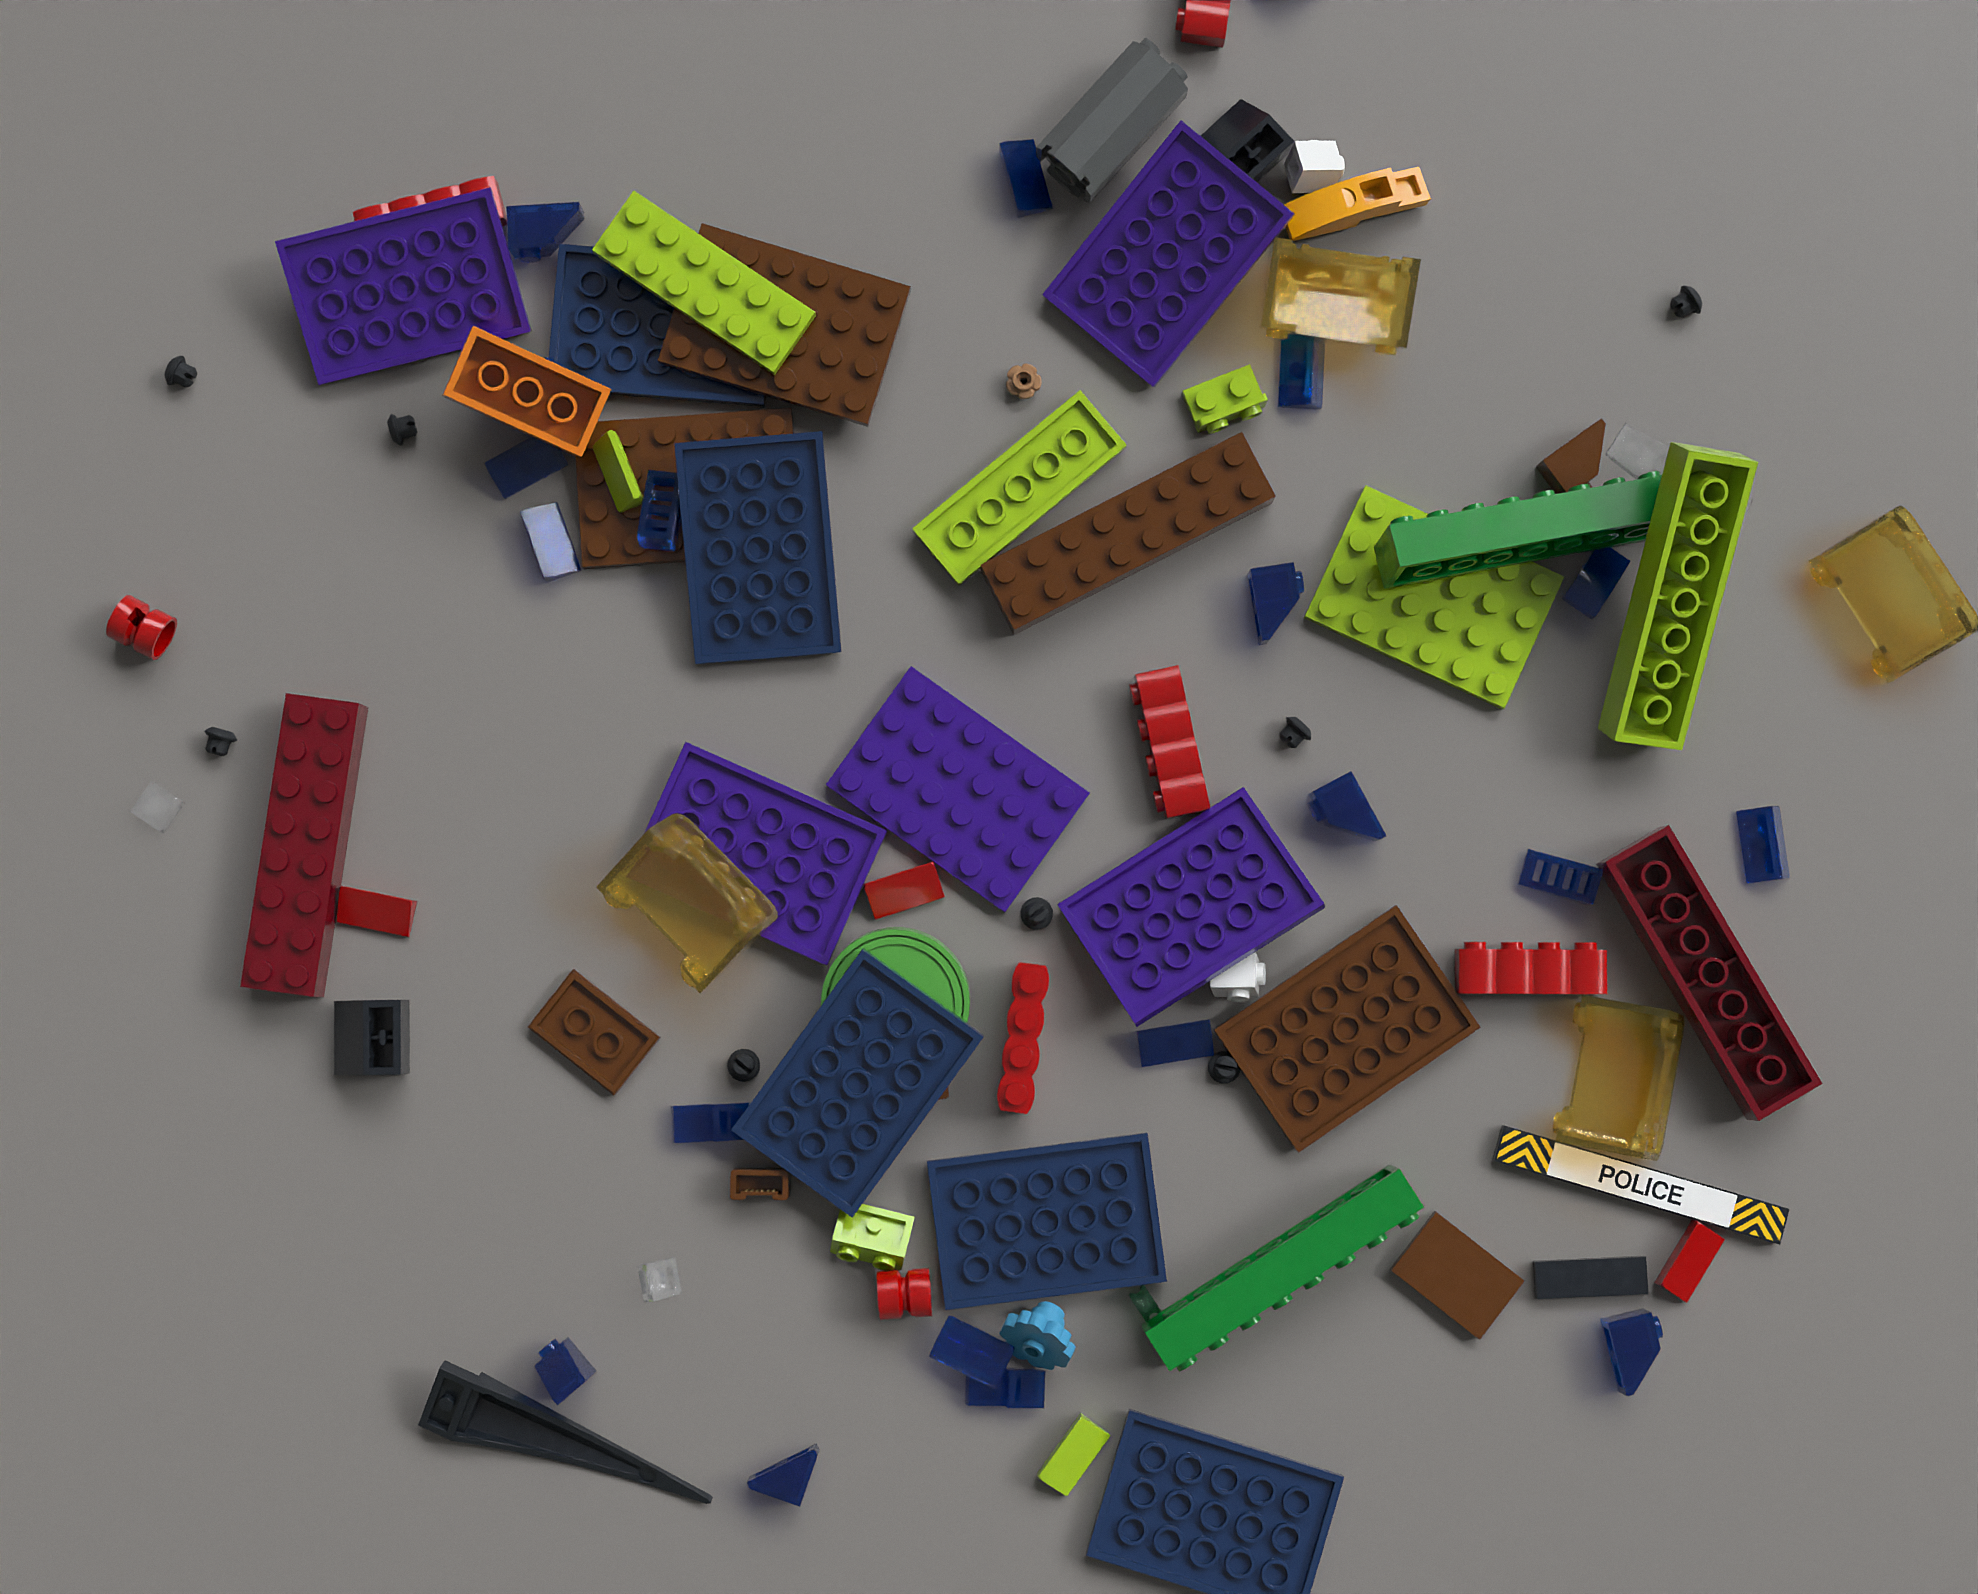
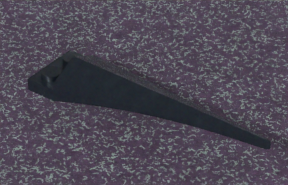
M446 1360L438 1370L418 1426L451 1441L497 1448L564 1462L646 1484L705 1504L711 1503L713 1499L709 1493L483 1372L480 1375L474 1374Z

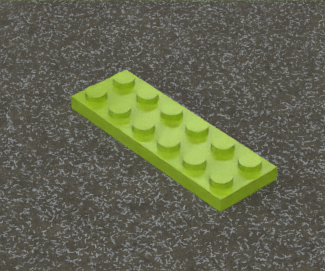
M634 190L592 249L596 256L773 375L780 369L816 317L815 311Z
M1079 390L914 526L912 531L957 585L960 586L981 568V564L993 559L1126 449L1127 445L1082 391Z

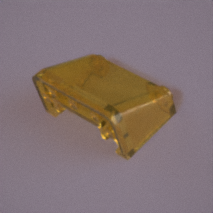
M1274 238L1269 250L1260 328L1267 330V337L1288 339L1289 333L1375 346V353L1396 355L1397 349L1407 348L1421 259L1402 257V260L1391 259V262H1389L1390 257L1388 256L1374 257L1309 247L1310 245L1302 244L1298 249L1297 245L1293 244V240Z
M1896 506L1808 560L1812 566L1810 571L1814 580L1820 586L1826 585L1830 589L1837 587L1875 645L1876 649L1872 651L1873 659L1870 663L1874 672L1881 679L1885 678L1887 683L1900 678L1978 631L1977 613L1914 517L1903 506Z
M678 813L672 814L650 827L596 886L604 895L609 905L622 909H629L635 905L685 956L680 963L681 976L689 986L695 988L699 993L707 989L778 918V912L771 901L690 819Z
M1582 995L1581 1003H1576L1573 1012V1023L1578 1025V1030L1580 1033H1583L1571 1102L1570 1106H1565L1562 1112L1558 1111L1554 1117L1553 1132L1557 1134L1555 1141L1657 1161L1661 1155L1684 1033V1016L1671 1010Z

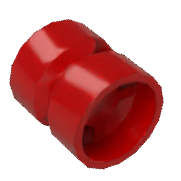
M126 595L111 613L106 627V635L124 646L133 644L136 652L152 660H157L167 650L175 635L177 619L159 609L150 611V606L132 595Z
M929 1267L908 1270L905 1277H902L898 1270L877 1271V1296L880 1320L901 1319L904 1311H908L915 1318L932 1317Z

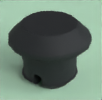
M1686 285L1681 286L1680 294L1672 298L1670 302L1671 309L1679 308L1675 315L1682 318L1691 312L1701 313L1703 304L1698 292Z
M180 355L171 359L166 367L164 376L167 385L178 383L186 388L194 383L189 377L196 378L197 371L195 367L186 364L185 357Z
M391 414L387 420L393 442L400 446L404 443L403 439L416 436L418 433L412 416L407 415L397 418Z
M1295 716L1286 717L1287 725L1279 732V738L1283 742L1290 738V742L1287 745L1290 748H1297L1303 739L1311 740V730Z
M210 727L204 731L206 735H209L205 748L208 753L224 757L228 753L230 743L237 741L234 733L215 727Z
M1040 897L1027 900L1022 905L1020 911L1022 922L1033 930H1041L1047 927L1053 917V909L1050 903Z
M749 1049L737 1050L728 1059V1072L737 1081H750L757 1076L760 1070L759 1058Z
M1228 1051L1215 1053L1208 1062L1210 1076L1214 1081L1221 1084L1233 1082L1241 1071Z

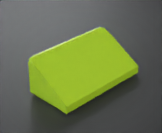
M609 430L594 444L593 450L616 508L619 512H624L644 504V499L619 436L615 431Z
M1080 1413L1039 1469L1037 1477L1065 1496H1068L1111 1435Z

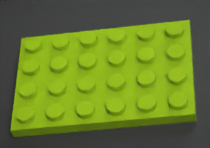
M1365 485L1305 613L1304 619L1503 710L1563 582L1564 576L1534 562H1527L1384 589L1374 546L1392 520L1403 516H1412L1413 520L1426 518L1427 513Z

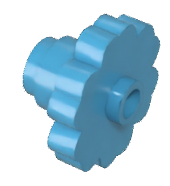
M1047 1301L1039 1302L1031 1311L1022 1310L1019 1315L1014 1313L1008 1314L999 1332L1000 1336L1005 1339L1004 1347L1014 1357L1028 1360L1036 1368L1053 1370L1055 1365L1065 1368L1076 1348L1070 1342L1071 1333L1064 1329V1311L1056 1304Z

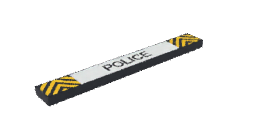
M1505 1125L1501 1126L1492 1159L1509 1166L1779 1245L1790 1210Z

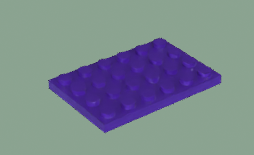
M1180 120L1042 295L1152 387H1156L1295 214Z
M491 187L275 241L318 385L460 350L463 348L472 326L501 339L532 331Z
M910 666L826 783L827 787L928 859L934 861L935 864L1004 913L1090 794V792L912 666Z
M685 742L625 876L828 966L887 830Z
M1244 787L1057 904L1136 1027L1325 908V904Z

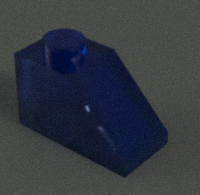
M579 202L506 206L508 249L514 259L519 258L520 262L525 263L539 262L541 257L551 256L559 248V244H562L585 219L582 206Z
M1294 562L1252 568L1247 573L1259 645L1267 644L1300 599L1299 593L1304 592L1302 572L1295 571Z
M1352 771L1308 794L1312 800L1307 803L1311 814L1317 822L1322 820L1326 827L1372 841H1378L1386 837Z
M1644 1308L1600 1318L1617 1388L1625 1396L1635 1394L1661 1350L1659 1338H1663V1331L1657 1316H1652V1312Z
M569 1337L561 1343L553 1339L538 1352L542 1360L534 1366L557 1406L597 1371Z

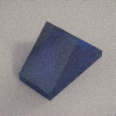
M817 1443L749 1476L747 1481L749 1488L800 1507L820 1451Z

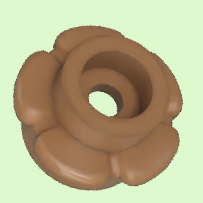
M1031 364L1015 365L1007 373V390L1020 399L1033 397L1035 391H1038L1041 387V376L1037 374V369ZM1021 378H1026V379H1027V383H1026V384H1022V383L1020 382V379H1021Z

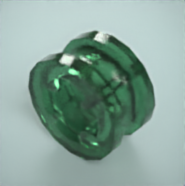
M1145 1285L1140 1286L1138 1293L1131 1292L1128 1294L1146 1322L1150 1321L1151 1314L1157 1313L1159 1315L1162 1313Z

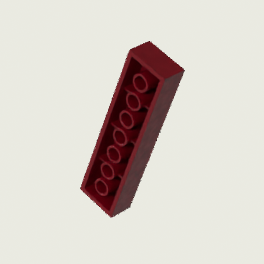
M290 693L285 694L240 987L310 997H324L368 707L360 703Z
M1669 825L1653 830L1596 863V866L1747 1120L1760 1121L1823 1084Z

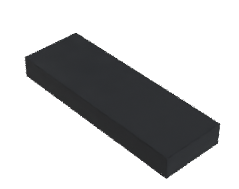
M1646 1256L1533 1261L1536 1299L1648 1294Z

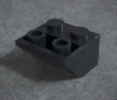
M1242 99L1201 135L1203 139L1256 182L1289 154L1294 140L1270 114Z
M409 1000L334 1001V1075L410 1074Z

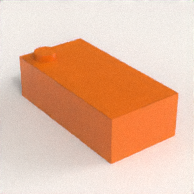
M472 326L442 396L579 458L583 456L611 389Z

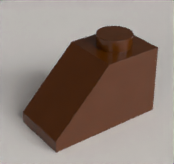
M1602 418L1543 459L1536 466L1555 494L1568 492V489L1580 484H1589L1590 488H1592L1589 482L1599 472L1606 423Z

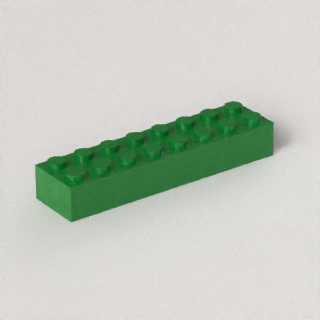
M1652 471L1642 474L1638 479L1625 481V478L1619 477L1603 483V486L1590 488L1589 484H1580L1571 487L1565 493L1555 494L1554 490H1547L1533 495L1532 499L1520 501L1519 497H1509L1500 500L1497 505L1484 507L1483 503H1475L1462 508L1460 512L1449 513L1448 510L1442 509L1427 514L1426 518L1413 520L1412 516L1396 518L1390 522L1391 524H1389L1374 546L1384 589L1645 541L1662 475H1660L1659 471Z
M1387 1165L1149 1318L1141 1326L1168 1370L1171 1371L1177 1368L1180 1372L1194 1364L1198 1360L1195 1355L1208 1347L1210 1351H1213L1224 1345L1229 1340L1227 1334L1239 1326L1244 1331L1261 1320L1259 1314L1270 1306L1277 1310L1293 1299L1291 1293L1301 1286H1304L1305 1290L1320 1283L1325 1278L1322 1273L1329 1268L1335 1266L1337 1269H1340L1356 1259L1354 1252L1367 1245L1371 1249L1388 1238L1385 1232L1398 1225L1402 1229L1419 1218L1417 1212L1423 1209L1424 1206L1401 1170L1392 1165Z

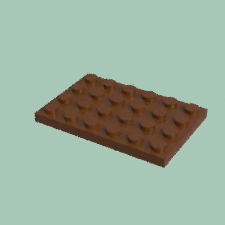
M702 223L698 234L815 311L816 317L780 369L773 375L674 308L658 358L659 364L868 427L911 292V286Z
M779 408L597 421L583 456L576 457L582 567L584 569L685 562L674 443L793 434L792 409ZM609 430L615 431L619 436L644 499V504L624 512L617 510L593 450L594 444Z
M1394 905L1213 1030L1236 1061L1238 1067L1296 1152L1299 1153L1481 1027L1397 905Z

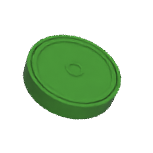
M887 927L858 937L844 948L835 959L823 984L821 1005L864 948L966 1023L968 1022L970 989L960 962L941 941L916 929Z

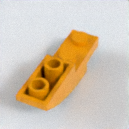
M1419 167L1392 172L1391 168L1332 184L1284 204L1295 214L1285 228L1290 242L1356 227L1361 220L1426 206L1431 198Z

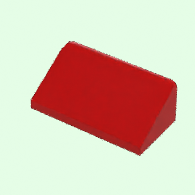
M934 861L863 884L875 920L945 898Z
M340 886L337 922L410 937L417 901Z
M1692 1219L1654 1283L1687 1303L1725 1239L1702 1223Z

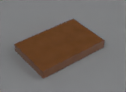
M576 969L570 972L528 1025L531 1031L612 1095L618 1093L661 1038V1036Z
M1436 1211L1432 1213L1390 1268L1393 1273L1479 1340L1524 1283L1521 1277Z

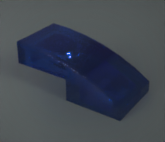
M1611 547L1593 550L1562 599L1590 619L1595 618L1622 577L1630 560Z
M749 1102L671 1106L673 1143L744 1140L731 1131V1129L747 1109Z
M966 1366L965 1404L968 1406H1005L1007 1408H1044L1046 1371L1028 1368Z

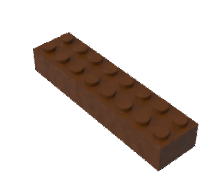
M1240 432L981 564V573L1013 635H1016L1272 504L1276 495L1244 434Z

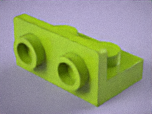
M1250 364L1182 391V396L1198 433L1207 430L1208 434H1214L1229 426L1228 421L1241 417L1242 421L1257 417L1263 413L1261 408H1264L1268 401L1266 394H1262Z
M862 1204L853 1217L840 1209L830 1252L846 1262H857L860 1260L872 1263L875 1268L882 1271L902 1270L915 1217Z

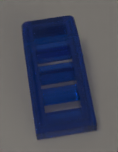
M648 470L637 531L639 546L648 549L675 551L681 516L677 473ZM655 485L674 487V492L655 490ZM653 500L672 502L671 506L653 504ZM651 516L669 517V521L651 519Z
M1527 849L1518 885L1584 905H1593L1603 869ZM1537 861H1542L1544 864L1539 881H1534L1532 878ZM1552 865L1558 866L1552 886L1547 884ZM1567 869L1573 871L1568 890L1562 888ZM1585 874L1588 877L1583 894L1578 893L1577 890L1581 876Z

